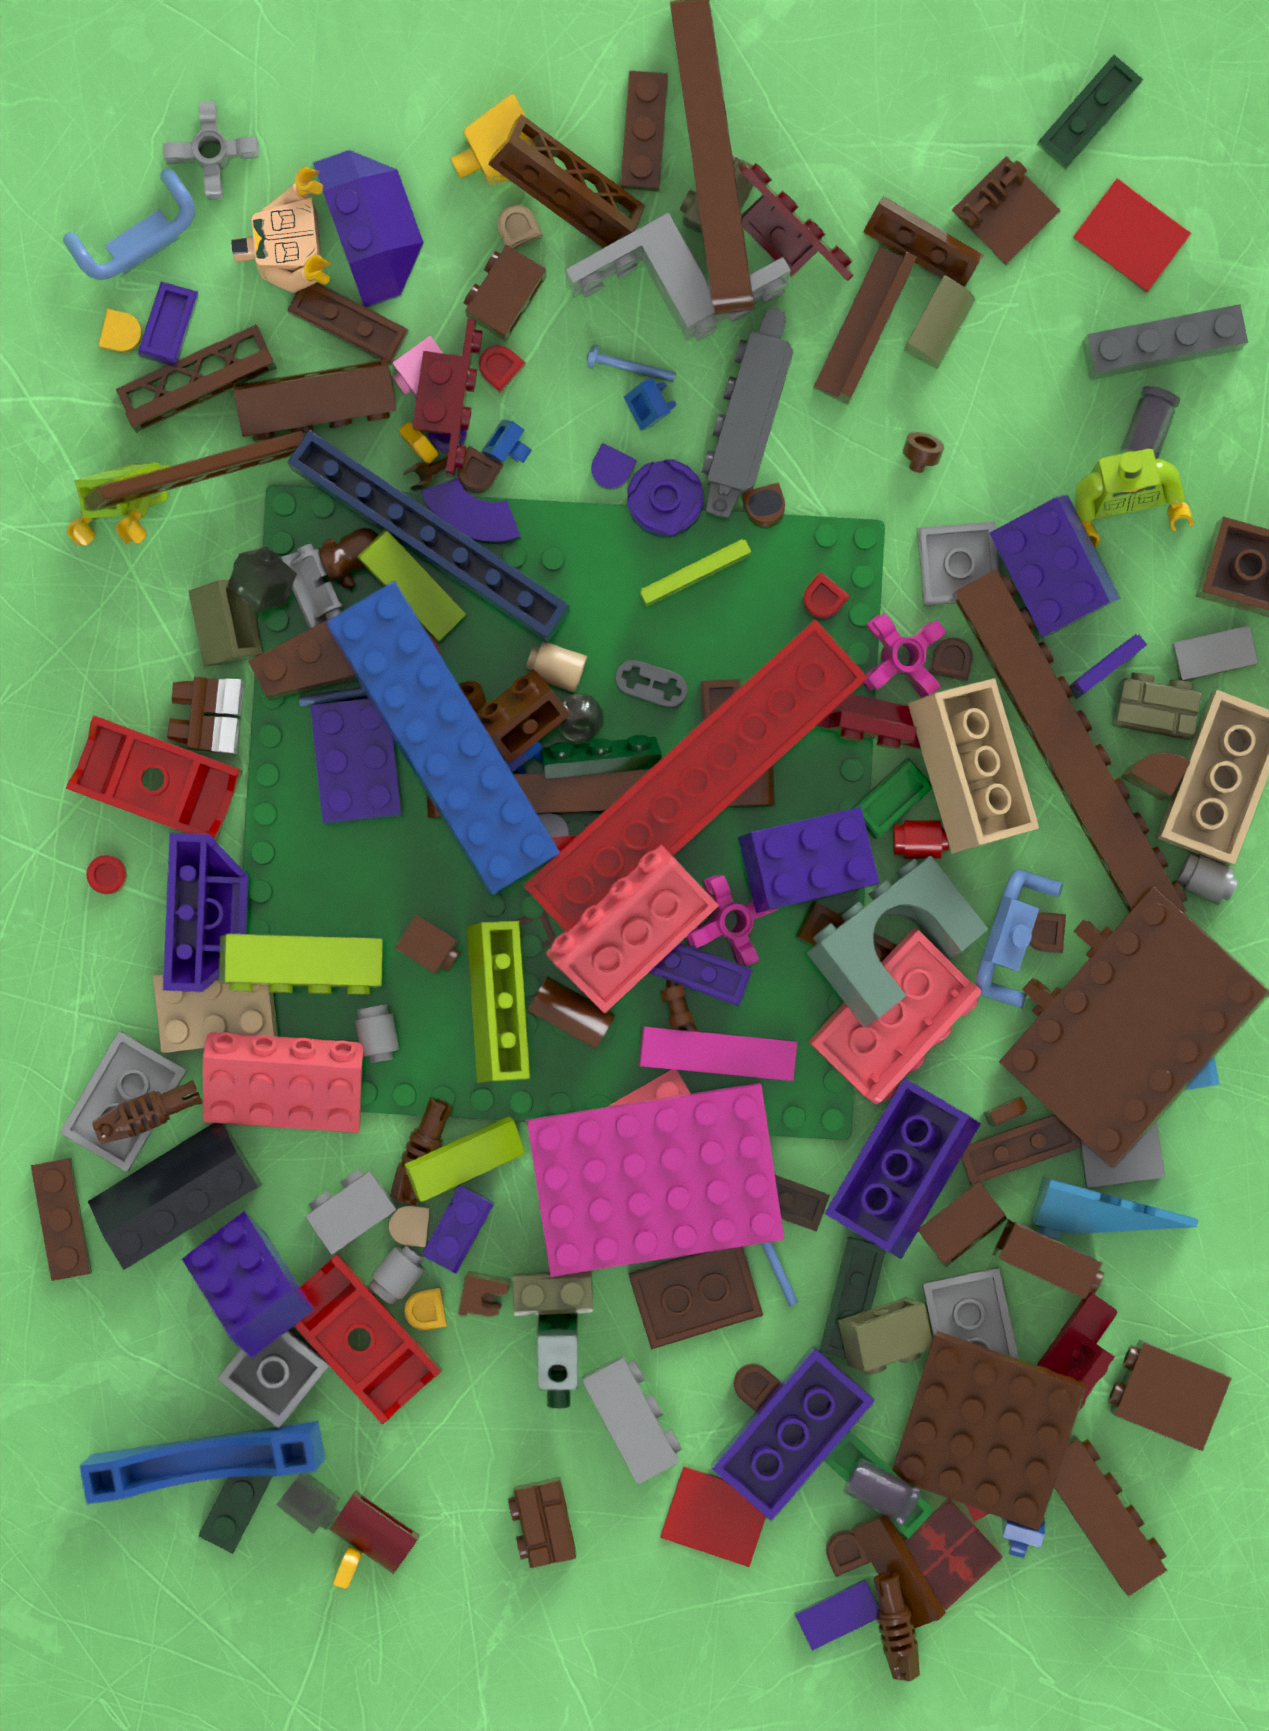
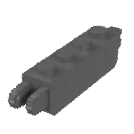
M778 307L769 308L768 311H765L766 314L763 315L764 319H762L758 333L750 331L748 341L740 339L734 362L741 363L737 378L729 376L723 399L730 400L726 415L718 414L712 436L719 438L716 451L708 450L701 473L708 475L706 485L710 486L706 513L721 519H729L739 495L754 489L792 359L793 349L789 342L781 340L786 316L785 312H782Z

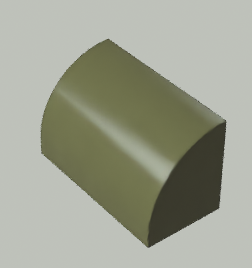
M944 275L909 338L904 351L938 369L974 304L975 297L962 285Z
M247 578L218 580L188 591L204 667L240 661L263 653Z

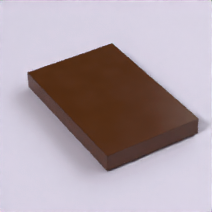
M743 1247L691 1254L628 1274L651 1350L763 1316Z

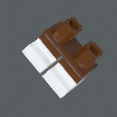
M194 677V681L173 682L172 703L191 705L190 720L170 718L167 738L187 744V747L193 750L237 756L241 721L238 718L207 716V714L241 717L245 682L241 679H211L204 677Z

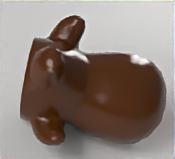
M365 527L356 529L341 538L338 544L333 538L324 541L323 546L319 548V554L331 582L338 581L346 588L354 587L355 582L350 573L355 570L366 569L357 556L378 536L374 530Z

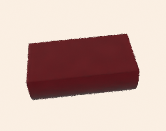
M356 1490L329 1528L330 1531L392 1574L401 1565L420 1536Z

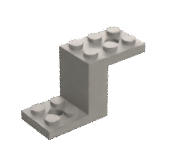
M669 213L565 269L566 284L573 297L581 293L584 297H588L604 287L603 281L615 274L620 279L634 272L638 268L637 262L642 260L686 341L694 336L697 341L702 340L717 331L716 325L721 321L729 318L731 322H734L751 312V310L715 316L711 288ZM784 257L750 275L754 303L761 299L765 303H769L785 293L784 287L788 285L791 270Z

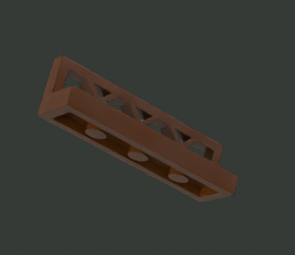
M522 114L515 120L507 139L494 152L488 163L489 166L602 248L634 232L645 207L642 202ZM521 132L531 138L536 147H532L519 137ZM553 157H557L559 160H561L565 164L567 170H563L561 167H559L555 163ZM584 180H588L595 185L598 193L589 189ZM615 202H618L631 212L629 217L618 210Z
M879 247L814 385V389L849 405L917 256L906 252L905 256L902 257Z
M256 324L178 360L176 367L167 365L117 388L116 391L126 410V416L131 427L137 433L235 388V385L244 384L277 367ZM254 337L260 351L241 360L234 358L239 343ZM231 347L229 355L221 353V351ZM216 356L226 360L224 368L207 376L199 374L204 359ZM196 363L193 371L185 369ZM180 372L191 376L189 384L172 392L164 390L169 375ZM160 380L158 388L149 385ZM141 388L156 393L152 401L135 409L128 397V394Z

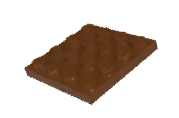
M937 1331L934 1335L892 1470L907 1484L1039 1531L1087 1383Z

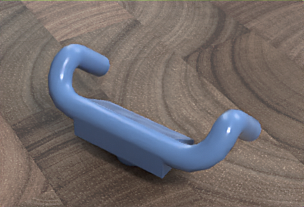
M164 169L160 174V178L180 207L178 216L171 222H168L159 209L107 243L105 246L113 257V260L106 264L96 263L77 234L69 232L64 235L63 242L80 269L87 276L97 280H104L117 276L121 272L125 275L178 240V235L190 226L195 217V204L192 196L173 169Z
M1023 869L1015 870L1008 879L975 982L982 990L980 995L1018 1008H1023L1027 994L992 983L991 980L996 965L1019 972L1026 948L1032 939V930L1039 908L1018 901L1019 893L1022 886L1059 897L1063 888L1062 882Z

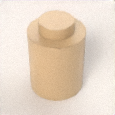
M543 641L540 648L532 647L526 669H534L547 684L575 693L586 664L587 656Z

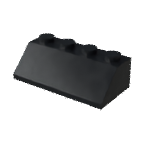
M212 1123L95 1196L88 1203L105 1241L123 1270L261 1186L262 1183L226 1125Z

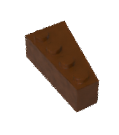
M327 621L248 661L268 700L357 679L324 626Z

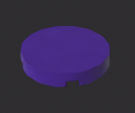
M664 459V461H657L655 463L653 461L645 464L633 475L628 486L627 507L632 520L643 531L657 537H673L686 532L698 521L703 510L704 491L698 475L688 465L676 460Z

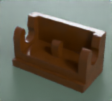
M977 1182L921 1226L918 1232L943 1265L948 1267L1004 1223L1007 1217L982 1184Z
M468 1271L465 1277L458 1315L467 1316L468 1313L487 1317L497 1315L501 1305L496 1302H489L494 1301V1295H507L511 1279Z

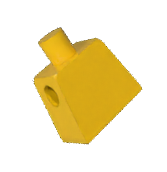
M514 93L463 130L469 149L450 158L460 179L480 169L488 185L509 180L489 166L488 163L494 152L507 139L515 120L521 114L525 116ZM521 132L519 137L532 147H536L533 140Z

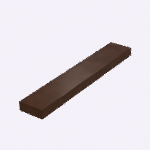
M302 431L104 484L95 488L84 497L88 511L91 510L93 512L291 457L303 440L304 434Z

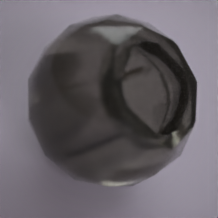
M577 693L561 701L571 715L556 727L567 740L582 743L591 740L600 733L604 724V712L600 704L592 696Z

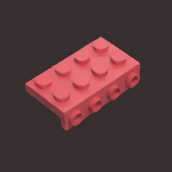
M660 845L656 850L646 853L639 861L638 867L626 878H621L615 882L609 894L597 905L589 907L581 916V920L569 932L558 936L553 942L552 948L546 954L560 970L606 1013L719 905L677 860Z
M913 928L881 962L906 994V997L865 1028L844 1002L808 1041L865 1099L874 1104H879L881 1101L885 1102L896 1093L899 1087L898 1083L907 1073L916 1071L925 1060L924 1055L934 1044H940L949 1036L952 1031L951 1026L960 1016L967 1015L976 1007L978 1003L977 998L982 992L976 984L970 982L916 928Z
M227 1032L209 1033L206 1037L203 1054V1122L359 1133L364 1047L359 1042L232 1034Z

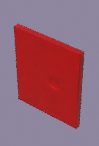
M1117 178L1073 238L1145 292H1148L1191 233Z
M683 1466L660 1538L750 1567L766 1516L724 1479Z

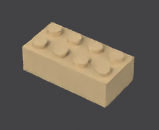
M995 678L938 692L908 703L914 726L917 727V737L952 854L1039 829Z
M1215 690L1209 695L1185 758L1191 761L1169 800L1155 839L1197 855H1204L1226 866H1231L1236 863L1269 776V709Z

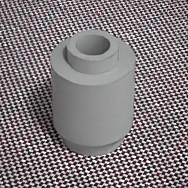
M1190 853L1186 857L1177 877V882L1183 884L1185 890L1217 905L1221 902L1222 898L1229 901L1238 880L1233 878L1234 869L1200 854L1197 857Z
M388 1005L357 1010L358 1020H355L358 1042L364 1047L363 1057L369 1056L370 1063L394 1059L392 1051L400 1050L394 1016L393 1013L389 1014Z
M408 1245L403 1249L395 1246L372 1274L374 1279L368 1286L379 1297L393 1305L397 1299L402 1300L425 1272L421 1265L424 1258Z

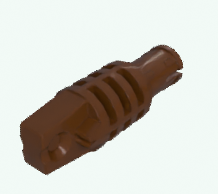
M191 1080L189 1083L162 1094L159 1091H151L117 1105L114 1109L95 1119L92 1124L99 1142L106 1144L132 1138L168 1123L167 1121L170 1120V1115L196 1104H201L202 1100L199 1092L196 1091L197 1087L194 1081Z
M433 1097L429 1098L419 1128L411 1131L410 1141L407 1142L405 1146L406 1151L401 1156L402 1161L399 1162L396 1169L390 1196L397 1202L416 1205L418 1199H416L404 1164L443 1147L441 1135L453 1108L451 1104L440 1099L436 1100Z
M884 1572L874 1577L880 1602V1609L876 1618L879 1623L883 1652L886 1655L893 1679L912 1681L920 1676L918 1642L916 1640V1632L913 1629L912 1612L904 1604L899 1574L897 1572Z

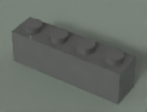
M1241 304L1087 334L1082 341L1089 379L1091 380L1239 351L1248 343Z

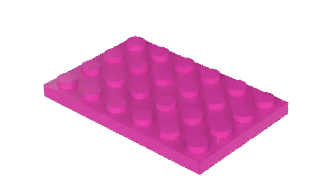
M760 1083L527 1119L551 1277L784 1240L762 1085Z

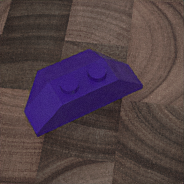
M351 150L313 162L315 170L319 171L317 176L319 182L323 185L325 199L364 307L368 308L401 296L424 242L398 170Z
M169 834L164 991L204 992L219 978L220 937L225 934L246 935L249 876L208 834Z

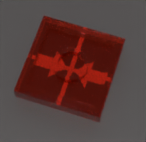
M949 1498L926 1519L909 1539L907 1537L903 1539V1542L945 1610L1003 1558L1002 1554Z

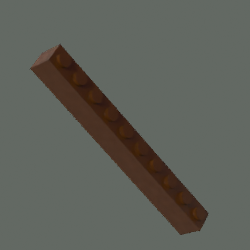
M994 569L955 591L952 595L1128 912L1130 913L1153 886L1164 893L1183 912H1186L1187 910L1183 902L1187 901V897L1177 880L1171 882L1164 871V868L1168 867V863L1158 846L1152 848L1145 836V834L1149 833V829L1140 813L1136 812L1133 814L1126 802L1130 798L1128 790L1120 778L1114 780L1107 768L1111 764L1109 756L1101 744L1095 746L1088 732L1092 730V727L1082 710L1076 712L1069 700L1073 696L1072 690L1063 676L1057 678L1050 664L1054 662V659L1044 642L1038 644L1031 630L1035 628L1031 616L1025 608L1019 610L1012 596L1016 594V591L1009 577L1006 574L1000 576L997 569Z

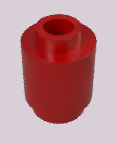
M903 820V824L893 825L894 855H903V859H927L929 856H932L933 859H941L942 851H949V842L945 828L941 826V820Z

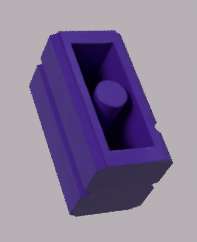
M460 1184L422 1256L456 1274L495 1202Z

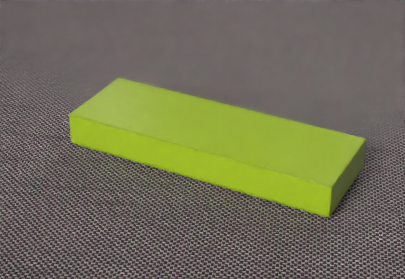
M383 530L357 556L384 587L393 581L396 582L422 627L436 641L439 642L466 615L387 530Z
M741 539L642 588L640 598L645 608L750 557L751 550L746 540Z
M508 1116L406 1163L404 1166L416 1199L423 1202L526 1153L515 1122Z

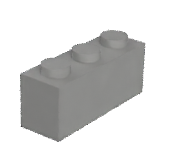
M621 1355L582 1376V1382L638 1485L679 1463L676 1453L681 1451L682 1448L672 1429L666 1432L663 1430L658 1418L664 1414L654 1395L646 1397L639 1385L645 1379L636 1361L627 1362L625 1356Z

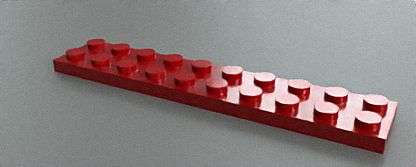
M814 620L523 886L565 932H569L581 920V916L589 907L597 905L609 894L615 882L621 878H626L638 867L639 861L646 853L656 850L662 845L672 856L675 855L867 680L868 677L823 627Z

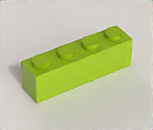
M519 921L486 922L466 926L477 1083L529 1079Z
M225 934L220 937L219 984H230V991L253 992L254 985H269V992L293 993V986H308V993L331 994L332 987H347L348 995H370V988L382 986V939Z

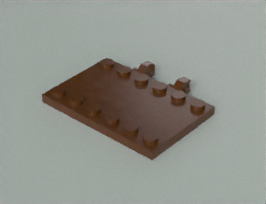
M1154 886L1114 931L1108 926L1100 931L1090 921L1087 922L1083 919L1074 932L1091 947L1085 954L1090 959L1063 989L1056 987L1051 992L1036 978H1032L1022 990L1037 1003L1032 1011L1038 1018L999 1061L1001 1065L1111 1168H1116L1269 996V989Z

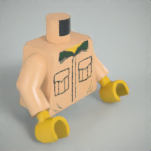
M309 167L301 168L297 172L295 183L261 209V212L255 213L252 216L253 236L231 240L235 262L256 260V266L261 279L291 293L311 286L316 282L327 284L330 279L329 275L323 272V268L330 266L331 262L322 258L318 215L312 198H308L309 193L320 194L323 191V185L317 181H312L319 174V171Z

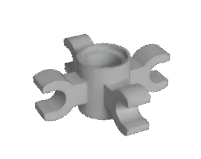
M215 101L199 102L201 131L195 135L192 142L163 143L164 160H166V164L197 161L204 169V187L207 199H223L221 170L227 166L231 158H259L258 141H256V137L225 140L224 136L218 131V112ZM211 142L220 144L221 151L216 157L208 159L201 155L202 148L206 144Z

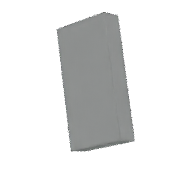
M1249 625L1172 643L1181 681L1258 663Z

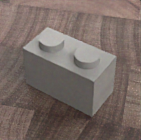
M358 1169L341 1181L345 1189L333 1197L327 1191L308 1204L312 1212L305 1217L331 1255L398 1209V1206L372 1170L363 1174Z

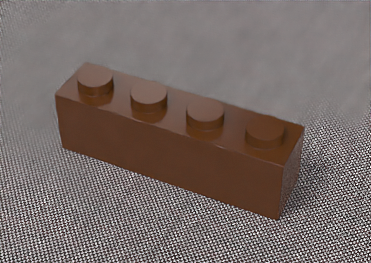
M388 359L238 384L234 388L242 437L252 435L253 441L275 437V431L290 429L291 433L298 431L306 433L309 430H314L313 425L327 422L330 428L342 427L352 424L351 418L367 416V421L383 420L390 417L391 411H397Z
M1073 1435L1069 1439L1054 1489L1121 1589L1129 1597L1167 1571L1161 1562L1167 1556L1154 1537L1147 1541L1139 1529L1145 1523L1133 1505L1124 1507L1117 1496L1123 1490L1110 1471L1105 1475L1102 1474L1095 1463L1101 1458L1090 1441L1086 1439L1081 1443L1079 1438Z

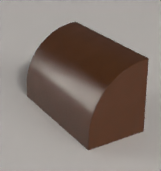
M1156 753L1132 764L1125 770L1121 778L1159 800H1163L1172 796L1191 761L1173 753Z
M549 976L543 982L528 1008V1011L597 1049L616 1015L610 1011L604 1013L593 1001Z

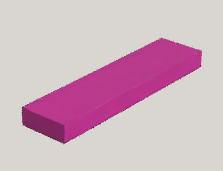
M642 1026L638 1065L793 1081L797 1042Z

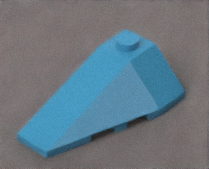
M1042 1177L1031 1218L1032 1223L1040 1225L1038 1233L1061 1239L1062 1232L1085 1234L1197 1227L1199 1220Z

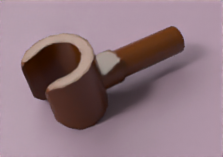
M448 457L429 465L419 462L405 470L403 475L415 472L420 478V482L410 487V489L418 490L430 483L433 475L446 468Z

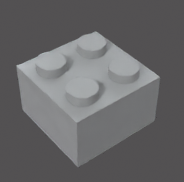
M288 1330L253 1358H250L240 1348L217 1379L276 1427L280 1428L329 1365L315 1350Z

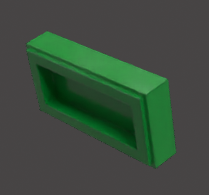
M907 758L851 809L861 807L866 830L874 839H878L933 789L932 784L911 759Z

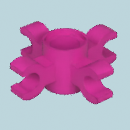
M885 613L881 616L876 615L866 624L870 632L884 646L881 651V663L865 674L868 679L863 683L869 691L879 689L893 675L903 673L911 681L914 690L921 698L926 695H932L941 687L934 676L923 666L926 660L925 649L946 633L938 620L933 623L931 621L928 622L913 637L904 638L900 636L895 625ZM901 645L908 650L910 655L906 666L902 665L897 658V651Z
M715 874L703 880L706 892L719 906L709 915L708 922L698 925L685 937L688 945L698 948L719 936L725 937L730 942L737 964L748 967L760 961L754 946L749 940L748 934L753 928L755 919L768 915L779 908L756 913L753 899L744 905L734 903L724 875L718 877V874ZM733 910L737 915V924L734 929L729 931L725 926V917Z

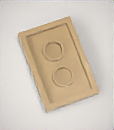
M164 974L153 976L161 1053L204 1049L206 1037L212 1032L278 1037L273 993L269 992V985H254L253 992L230 991V984H219L218 978L204 992L164 991Z

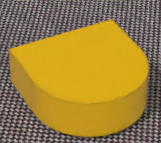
M107 309L98 346L109 351L129 353L140 345L143 337L142 327L134 316Z
M409 421L406 422L399 429V434L426 464L432 463L439 456V453L420 431L412 429L413 424Z
M440 1287L421 1290L409 1297L405 1304L404 1312L408 1323L412 1327L419 1330H430L447 1326Z
M348 1546L334 1579V1585L343 1589L349 1587L360 1561L361 1551Z

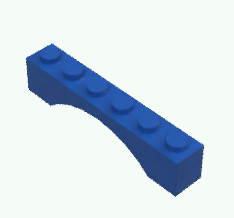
M319 1421L280 1426V1428L273 1427L91 1454L79 1467L86 1504L126 1499L166 1487L209 1479L237 1476L279 1477L313 1472L318 1470L326 1458Z

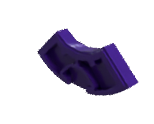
M458 478L421 491L423 499L432 513L474 541L493 544L521 539L508 501L491 503L478 500L464 490Z

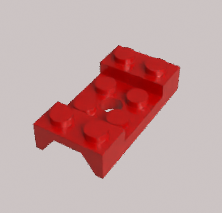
M93 715L86 745L78 766L67 783L66 789L187 834H208L217 842L243 771ZM157 768L164 774V783L158 790L151 791L144 786L143 776L149 769Z
M339 1253L300 1287L315 1310L294 1325V1327L382 1425L417 1392L442 1372L443 1369L417 1340L415 1341ZM363 1328L369 1332L371 1344L367 1349L356 1350L350 1345L349 1334L353 1329Z

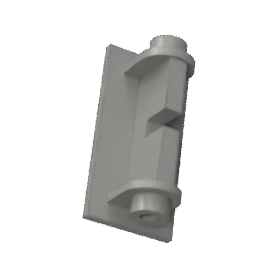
M308 544L297 549L298 552L281 556L279 559L309 629L340 614V609L343 606L342 603H339L331 582L324 583L322 577L326 576L327 573L320 559L319 550H314L312 544Z

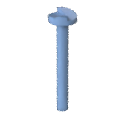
M597 345L591 347L587 356L588 368L592 369L596 362L671 382L674 381L676 372L597 353Z
M362 687L301 696L299 697L300 706L367 695Z
M761 1243L789 1306L798 1303L772 1243Z

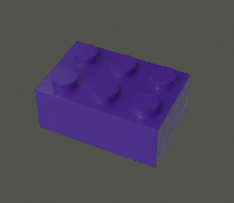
M1068 495L1055 497L989 533L1041 637L1054 634L1121 599Z
M364 699L310 705L322 822L329 825L403 817L396 742L371 701Z
M861 807L757 830L738 837L756 913L879 884Z
M245 1211L182 1258V1261L228 1336L250 1358L256 1356L315 1310L267 1234Z

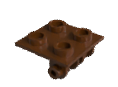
M1007 156L951 210L1005 265L1061 211L1025 175L1027 172L1026 168L1017 160L1013 163Z

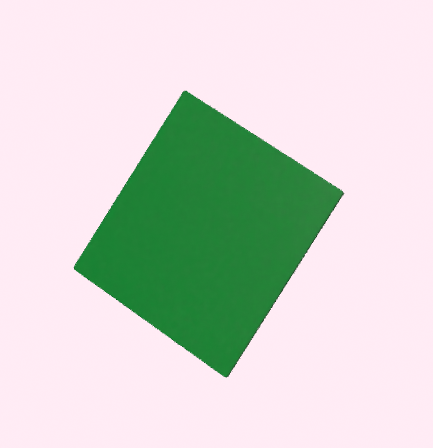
M271 485L266 490L258 612V633L263 653L309 630V626L279 558L298 552L297 549L308 544H312L314 550H319L323 546L324 541L329 538L335 539L338 544L341 538L363 527L374 530L378 535L382 532L317 487ZM403 492L430 511L421 493ZM475 497L478 500L491 503L508 501L521 536L519 540L506 543H477L569 604L570 613L549 643L587 656L586 664L575 693L547 684L571 715L538 741L542 747H550L558 742L582 744L599 738L614 741L625 740L634 735H646L648 737H656L662 758H664L703 722L701 681L740 679V687L743 686L814 620L823 627L864 674L878 664L879 640L870 632L866 624L876 615H880L885 538V525L881 520L784 514L783 519L777 525L763 528L752 523L746 512L732 511L727 520L711 516L706 513V510H702L698 521L686 532L673 537H657L643 531L632 520L627 505ZM741 539L746 540L751 550L750 557L645 608L640 598L642 588ZM401 544L466 613L438 642L440 656L457 684L465 681L480 683L486 697L485 704L496 699L511 687L519 677L531 671L526 669L532 647L540 648L544 640ZM367 568L350 573L355 582L353 588H346L338 581L331 582L328 574L322 577L324 583L331 582L338 601L343 606L340 609L341 613L384 587ZM819 572H822L850 595V598L833 617L828 619L812 617L806 611L803 604L804 592ZM638 660L675 672L686 681L688 688L687 696L682 704L674 708H664L627 696L616 685V671L625 661ZM633 667L630 673L623 672L621 676L627 680L626 687L631 689L634 688L636 683L649 686L650 680L639 676V669ZM255 675L243 871L249 876L246 935L382 939V986L370 988V995H348L347 987H332L331 994L308 993V986H293V993H273L278 1037L358 1042L355 1020H358L357 1010L387 1004L389 1014L393 1013L400 1050L392 1051L394 1059L370 1063L369 1056L363 1057L361 1112L424 1116L429 1098L433 1097L436 1100H443L453 1106L449 1115L452 1118L501 1120L510 1116L514 1121L527 1122V1119L607 1107L671 1070L638 1065L642 1026L671 1029L668 1017H671L668 1002H663L660 991L666 989V980L647 973L608 1010L616 1015L597 1049L528 1011L529 1006L547 976L591 1000L546 954L552 948V945L542 949V942L549 939L540 918H536L540 917L545 909L523 886L551 859L496 893L489 895L443 819L427 818V793L397 744L404 816L324 824L322 822L310 705L300 706L299 697L362 686L357 679H354V681L337 683L307 692L268 700ZM669 680L667 685L654 682L652 687L663 691V699L671 701L673 695L680 696L681 691L676 689V681ZM864 683L851 693L876 699V690L869 691ZM363 696L319 704L364 700L369 698L368 696ZM814 727L772 765L774 766L775 805L726 807L673 857L704 890L703 880L715 874H718V877L724 875L734 903L742 905L748 903L753 898L738 837L757 830L851 809L871 790L873 739L863 737V741L847 740L840 738V732ZM534 757L522 765L527 772L526 774L544 773L541 762L539 763ZM516 770L513 772L511 771L513 775L519 774ZM603 812L559 813L556 815L566 822L569 836L579 835ZM865 888L782 907L768 915L755 919L748 937L760 961L747 967L752 969L753 972L740 1007L684 987L685 998L694 1020L693 1023L700 1032L797 1042L793 1081L677 1070L691 1094L760 1083L762 1085L769 1136L847 1140L850 1138L852 1133L854 1087L808 1043L810 1038L836 1012L844 1001L807 955V952L814 946L797 938L796 934L812 902H817L842 915L858 902L864 907ZM545 910L555 933L554 938L556 939L565 931ZM733 910L725 917V926L729 931L734 929L737 924V915ZM416 915L421 916L459 941L456 949L461 954L449 972L442 969L439 975L434 974L395 948ZM523 916L536 919L519 927L522 935L520 945L530 1078L477 1083L466 926L486 922L514 921ZM708 917L704 919L699 925L708 922ZM719 936L709 943L696 948L736 963L728 938ZM684 938L680 942L682 944L688 945L686 938Z

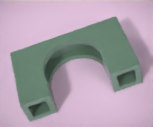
M929 856L920 864L915 858L896 872L900 877L897 882L891 885L886 880L869 893L873 901L863 907L858 902L841 915L845 923L836 929L831 923L814 936L813 939L817 942V945L807 952V955L864 1028L906 997V994L882 965L874 949V928L881 916L899 915L913 921L948 960L962 952L989 930L932 856Z

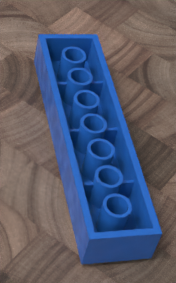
M395 581L325 623L324 626L489 895L496 893L560 853Z

